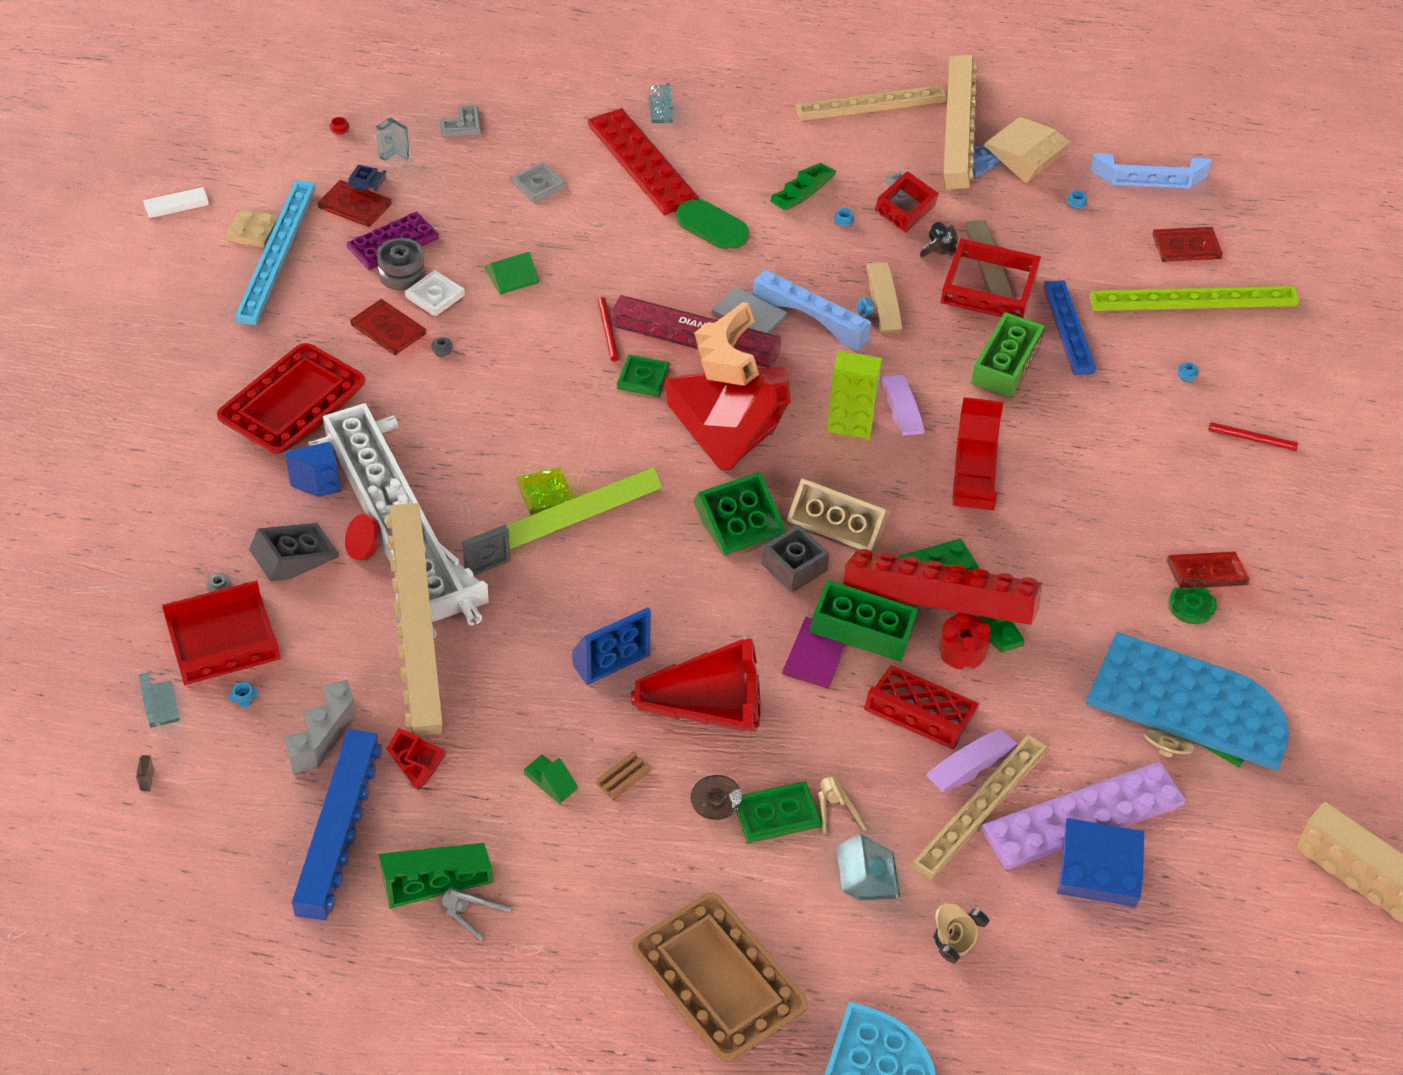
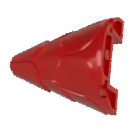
M741 639L712 652L703 653L678 665L673 664L636 680L635 690L631 691L632 705H636L638 710L675 720L682 718L705 725L711 724L738 731L757 732V727L760 726L761 697L759 674L757 675L755 665L757 664V657L753 639Z

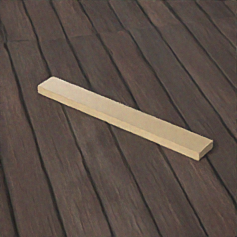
M942 85L797 103L795 110L800 121L943 103L947 102V95Z
M1027 734L911 863V869L932 882L1044 757L1049 747Z

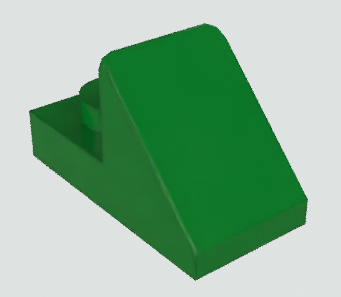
M541 754L524 769V775L559 804L578 789V785L560 758L551 762Z

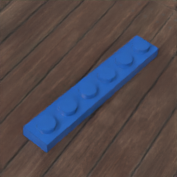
M1065 280L1044 282L1043 289L1073 375L1094 374L1096 367Z

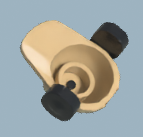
M953 903L941 905L936 911L935 919L938 928L933 936L939 948V953L945 960L955 964L960 959V956L966 955L976 943L978 938L977 926L986 927L990 922L989 918L977 909H972L970 913H966L962 908Z

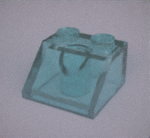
M861 833L836 846L837 862L841 877L840 885L843 892L858 900L897 899L900 897L893 851Z

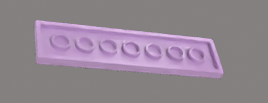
M1159 761L982 824L981 831L1006 871L1061 851L1066 818L1124 828L1182 807L1186 799Z

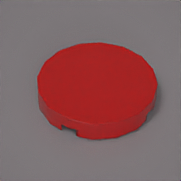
M359 514L350 522L345 535V548L347 554L352 559L368 560L375 554L380 543V539L377 538L378 533H381V528L374 516Z

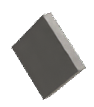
M506 525L462 541L464 568H469L473 572V576L511 561L509 530Z

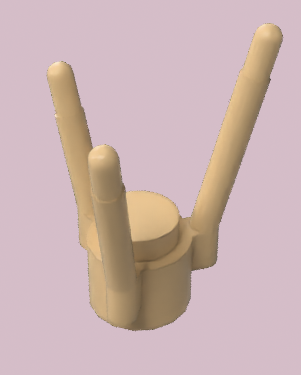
M836 776L823 779L820 783L822 791L818 793L822 832L827 833V800L830 803L840 802L841 805L846 803L862 830L867 831L861 816L848 797L845 788L842 787L840 779Z

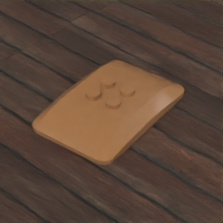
M707 893L638 935L632 943L634 955L689 1026L720 1060L732 1061L800 1017L807 1009L808 1002L805 994L718 894Z

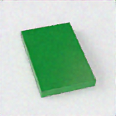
M806 781L733 797V804L747 844L821 827V820Z

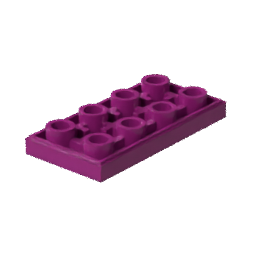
M416 211L385 226L376 228L367 234L356 237L347 242V248L368 270L379 266L377 252L384 242L396 238H408L416 241L422 247L438 240L439 233Z

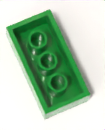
M826 580L813 614L809 632L901 662L918 609Z

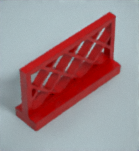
M890 665L876 686H872L868 691L864 710L954 750L958 744L959 737L978 710L979 703L894 665ZM893 674L901 678L902 681L892 682L890 676ZM912 686H920L925 691L915 692ZM906 687L909 692L898 694L896 689ZM882 690H890L891 693H892V695H890V694H888V693H886V692H884V691H882ZM934 696H942L947 701L937 702ZM928 697L931 703L921 704L918 698ZM912 699L915 705L908 703L904 700ZM963 705L970 710L959 712L957 706ZM950 707L953 713L943 714L941 708ZM933 709H934L937 715H935V714H933V713H931V712H928V711H926V710H933ZM955 719H957L959 725H958V724H955V723H953V722H951V721H949V720H955Z

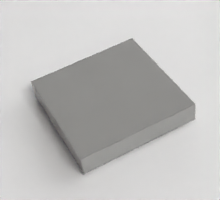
M544 162L511 177V183L533 203L567 188L566 182Z

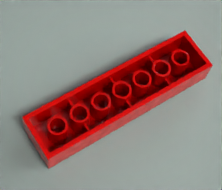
M868 549L856 550L846 563L843 583L845 586L893 601L1032 625L1039 610L1042 582H1037L1036 579L1030 577L1019 579L1013 578L1011 574L1007 573L990 574L989 571L984 569L967 570L961 565L949 567L937 561L920 562L914 557L897 558L891 553L874 554Z

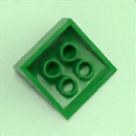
M761 472L700 491L693 501L703 525L724 556L777 538L787 532Z

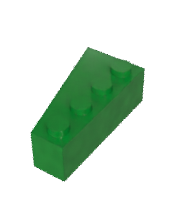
M485 843L379 854L382 879L389 908L442 896L450 887L462 891L493 883L492 866Z

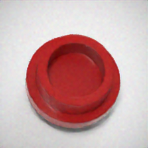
M335 117L331 120V132L341 135L349 130V123L344 117Z

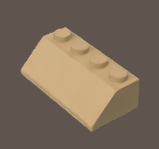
M801 478L786 521L855 548L873 551L885 530L892 510L814 480Z

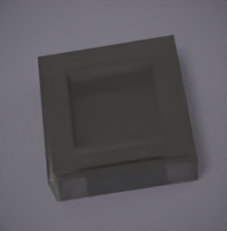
M141 755L136 778L141 791H150L155 770L150 755Z

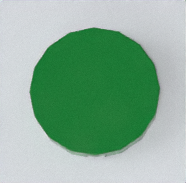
M1185 583L1181 587H1175L1168 600L1171 613L1177 619L1188 624L1206 623L1212 619L1217 607L1216 598L1212 597L1210 591L1206 587L1194 583Z

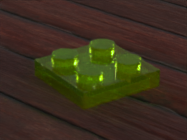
M561 467L517 477V484L530 515L573 499Z

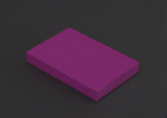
M805 617L783 668L782 675L829 689L847 644L810 633L812 618Z

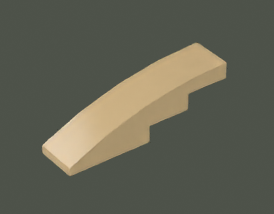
M888 262L867 263L871 299L874 303L876 318H878L880 334L901 333L902 323Z

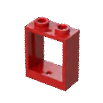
M907 171L878 197L875 211L906 233L935 206L939 193ZM900 190H903L921 203L910 214H907L889 201Z

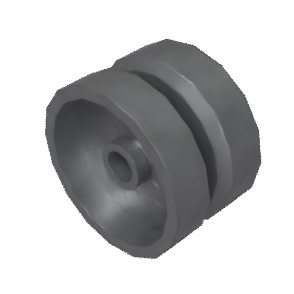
M396 238L384 242L378 248L379 277L386 287L393 290H407L425 277L423 250L416 241L408 238Z

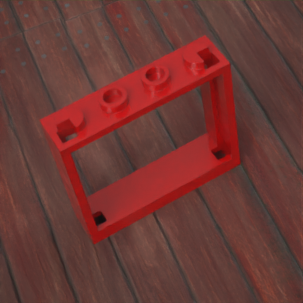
M960 238L942 288L941 303L1002 317L1006 312L1024 318L1039 272L1041 256ZM965 257L1029 272L1021 300L952 285L961 258Z

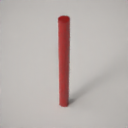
M600 297L598 305L611 361L615 362L619 360L609 311L606 299Z
M1210 422L1208 431L1296 451L1298 442Z

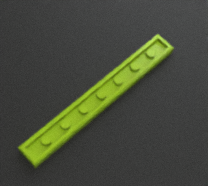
M655 467L506 525L509 530L510 549L661 489L662 486Z

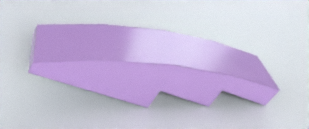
M903 375L882 377V386L887 392V402L892 409V419L902 436L924 434L921 416Z
M1000 728L955 752L931 769L926 776L942 792L948 791L974 780L979 771L994 766L999 757L1011 753L1018 744Z

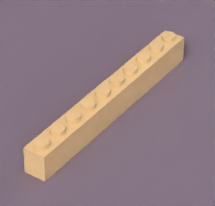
M972 54L951 56L949 60L944 158L946 190L970 188V180L974 179L976 73L978 71L977 62H973Z
M420 504L390 505V514H386L387 529L392 531V535L388 536L389 550L394 551V557H390L391 572H396V578L392 579L393 593H398V600L394 601L395 615H400V622L396 623L397 637H402L403 644L398 645L399 660L404 659L405 667H401V681L406 682L407 690H403V703L409 706V713H405L406 728H411V733L417 736L442 734L443 724Z

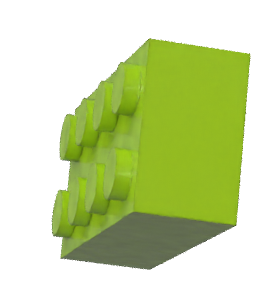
M837 351L832 375L827 432L865 439L871 438L882 358Z

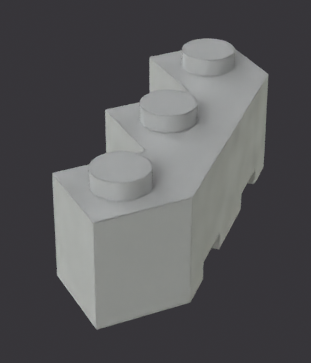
M348 679L323 685L326 705L304 711L307 731L284 737L293 774L318 768L323 762V757L327 751L332 749L343 735L342 731L348 723L351 724L356 717L354 700Z

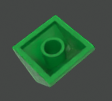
M530 252L484 266L485 271L500 295L539 283Z

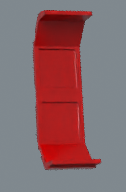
M963 397L956 448L952 495L953 506L995 510L998 494L997 491H994L997 447L1004 402Z

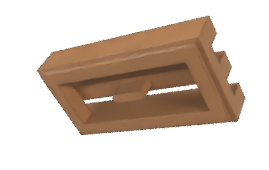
M633 751L597 778L596 785L614 800L651 771V766L648 763L645 765L644 760L641 757L637 758V754ZM638 767L640 768V769H639L638 771H636L633 775H631L629 778H627L628 775H629L631 772H633V771H634L635 769H637ZM618 782H622V783H621L620 785H618L616 788H614L613 790H611V788H612L613 786H615Z

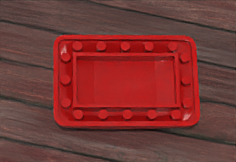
M301 343L217 410V418L224 425L269 452L280 454L296 445L324 423L323 416L337 412L363 387L365 376L360 371L310 343Z

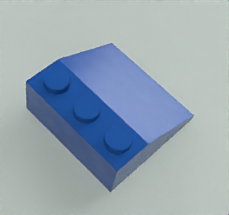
M647 607L584 636L572 650L573 666L587 685L650 656V608Z
M1066 818L1057 894L1136 907L1141 898L1144 831Z

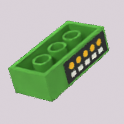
M1005 312L974 365L971 384L1012 398L1041 346L1045 326Z

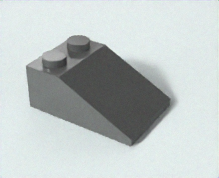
M318 523L258 528L249 548V551L270 581L292 579L339 556V553Z

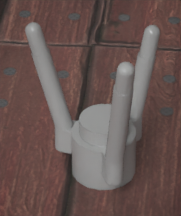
M450 887L445 892L442 900V905L448 908L446 914L455 918L480 941H483L484 937L461 917L458 912H465L470 902L506 912L512 911L511 907L469 895L454 887Z

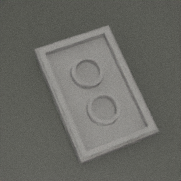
M734 287L711 310V315L721 319L741 303H749L755 322L744 332L762 341L787 318L786 311L738 287Z

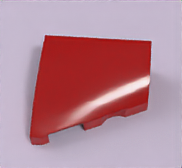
M399 727L386 749L411 781L412 785L418 790L430 779L446 754L444 749L423 741L420 736Z

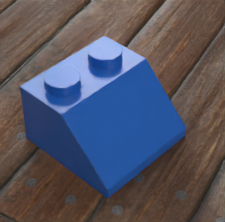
M330 442L285 452L289 481L292 487L317 497L341 492L337 461Z

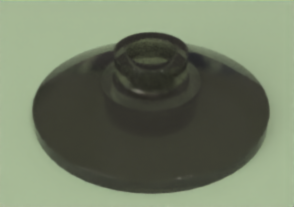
M723 775L707 776L698 781L691 791V804L694 810L707 819L720 820L730 817L739 809L742 802V792L739 785L731 778Z

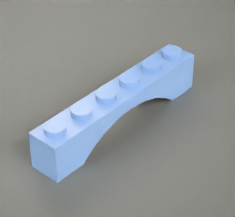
M766 269L753 281L754 296L774 306L794 308L812 316L822 323L836 337L839 343L858 352L869 341L871 321Z

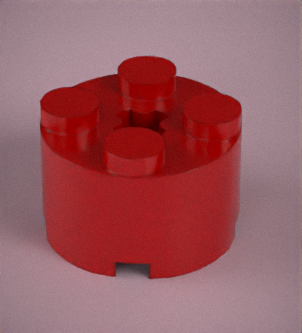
M960 612L947 619L943 624L939 642L942 660L956 669L970 666L972 669L981 665L987 654L990 626L976 616Z

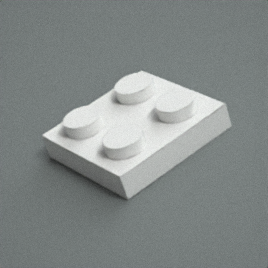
M435 270L405 291V298L435 317L465 296L464 288Z

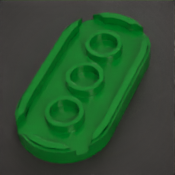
M689 200L682 203L677 209V221L681 227L716 247L722 249L733 247L735 249L743 246L748 240L749 229L743 221L707 201Z

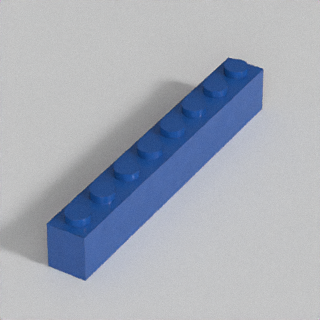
M347 729L292 900L295 916L326 921L329 911L334 909L336 901L334 893L336 888H340L343 874L341 870L343 866L348 864L349 844H353L355 841L356 822L361 821L363 813L362 802L368 799L369 780L374 779L376 770L374 763L376 759H380L382 744L378 743L377 733Z

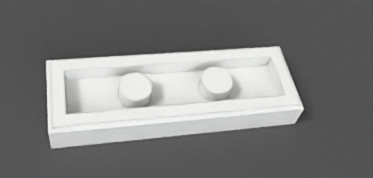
M203 187L143 200L148 218L209 205Z

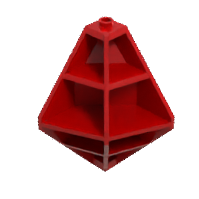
M786 367L757 368L759 375L745 386L708 380L705 373L685 374L666 378L667 404L720 470L730 471L768 435L774 433L788 404L791 403Z

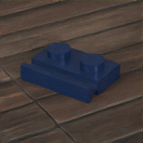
M358 164L349 177L348 185L354 186L357 190H368L371 187L377 192L386 178V170L377 172V168Z

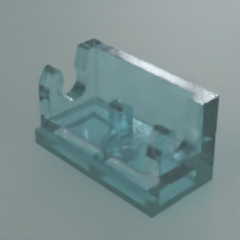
M670 83L652 86L651 91H659L660 93L649 95L651 122L673 123V102Z

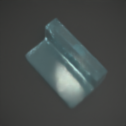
M391 117L376 126L380 159L386 161L395 154L406 160L410 158L406 126Z
M149 672L139 674L145 711L150 728L178 722L180 718L172 681L152 684Z

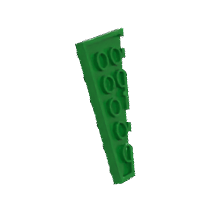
M961 538L898 556V558L903 559L914 557L920 562L926 563L937 561L949 567L961 565L967 570L973 571L980 569ZM973 615L990 626L989 642L1001 653L1023 646L1024 639L1013 622Z

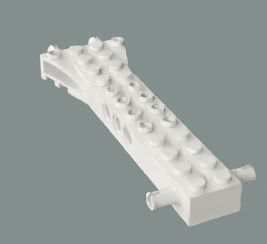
M366 403L323 416L326 437L309 441L308 446L326 442L331 443L332 449L365 514L374 516L379 522L381 533H378V539H380V544L390 562V557H394V551L389 550L388 536L392 535V531L387 529L386 514H390V505L414 504L418 502L382 433L398 429L395 416L392 415L391 417L375 421ZM420 508L432 622L463 612L469 625H474L472 618H474L476 624L480 623L482 616L477 607L489 603L488 585L483 580L480 582L476 579L469 568L465 569L461 566L459 559L438 542ZM397 615L398 622H400V615ZM432 625L433 638H435L437 636V632Z

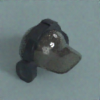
M941 222L934 223L929 231L931 242L922 248L920 257L923 258L932 251L939 255L948 254L952 256L956 252V245L958 243V235L953 225L946 228Z

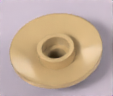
M1148 730L1145 733V738L1159 749V754L1165 757H1173V754H1191L1194 751V746L1181 737L1161 730Z

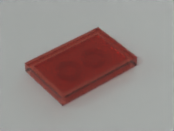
M339 180L317 202L318 208L370 227L392 204L391 199L366 189L357 190L354 186H349L348 182Z
M1213 227L1153 230L1152 235L1162 262L1222 258L1223 253Z
M383 299L378 300L350 320L351 326L393 355H397L426 334V328Z
M1235 551L1168 555L1167 563L1180 589L1249 585L1250 578Z

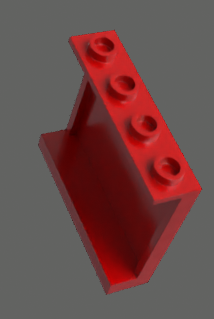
M257 580L162 605L184 685L281 659L276 637H274Z

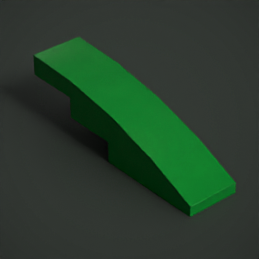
M823 163L803 169L798 172L797 179L785 183L783 191L773 194L770 202L786 211L800 204L822 188L836 174V170Z

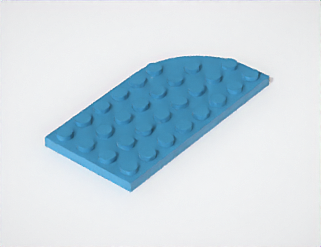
M1116 632L1086 700V705L1275 771L1279 770L1288 743V724L1282 708L1275 698L1257 682L1232 670Z

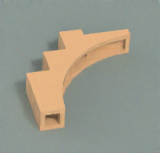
M741 303L717 322H708L694 332L702 359L701 362L708 380L745 386L759 375L754 356L733 348L741 334L755 322L749 303Z

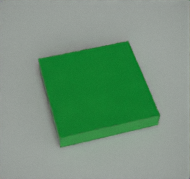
M628 354L617 382V389L659 397L670 368V362Z

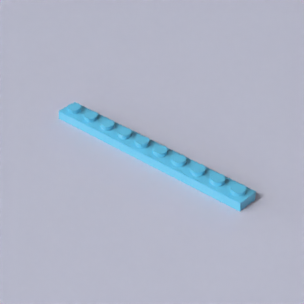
M295 180L236 312V323L257 326L315 192V183Z

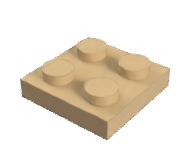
M240 209L225 234L226 241L265 248L279 216Z

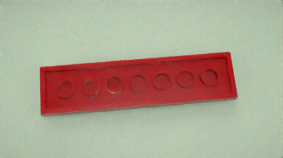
M623 108L588 119V126L663 215L677 211L678 207L686 201L699 200V196Z

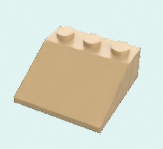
M1019 117L988 140L984 146L1027 184L1061 158L1070 142L1056 129Z

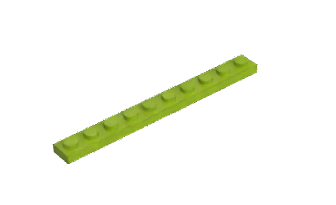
M1295 286L1090 291L1089 295L1093 311L1298 306L1299 303Z

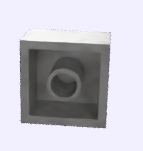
M800 525L795 526L763 546L762 565L791 593L828 570L829 552Z

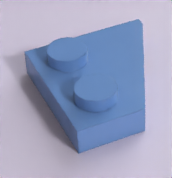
M984 145L974 146L973 173L976 178L1001 163V161Z

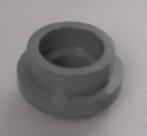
M440 337L432 341L431 349L436 356L446 357L451 353L453 344L450 339Z

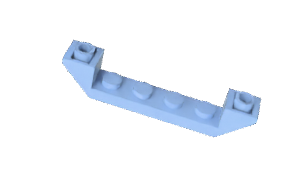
M1093 153L1090 171L1111 185L1192 188L1208 177L1212 160L1191 158L1189 168L1114 164L1113 154Z

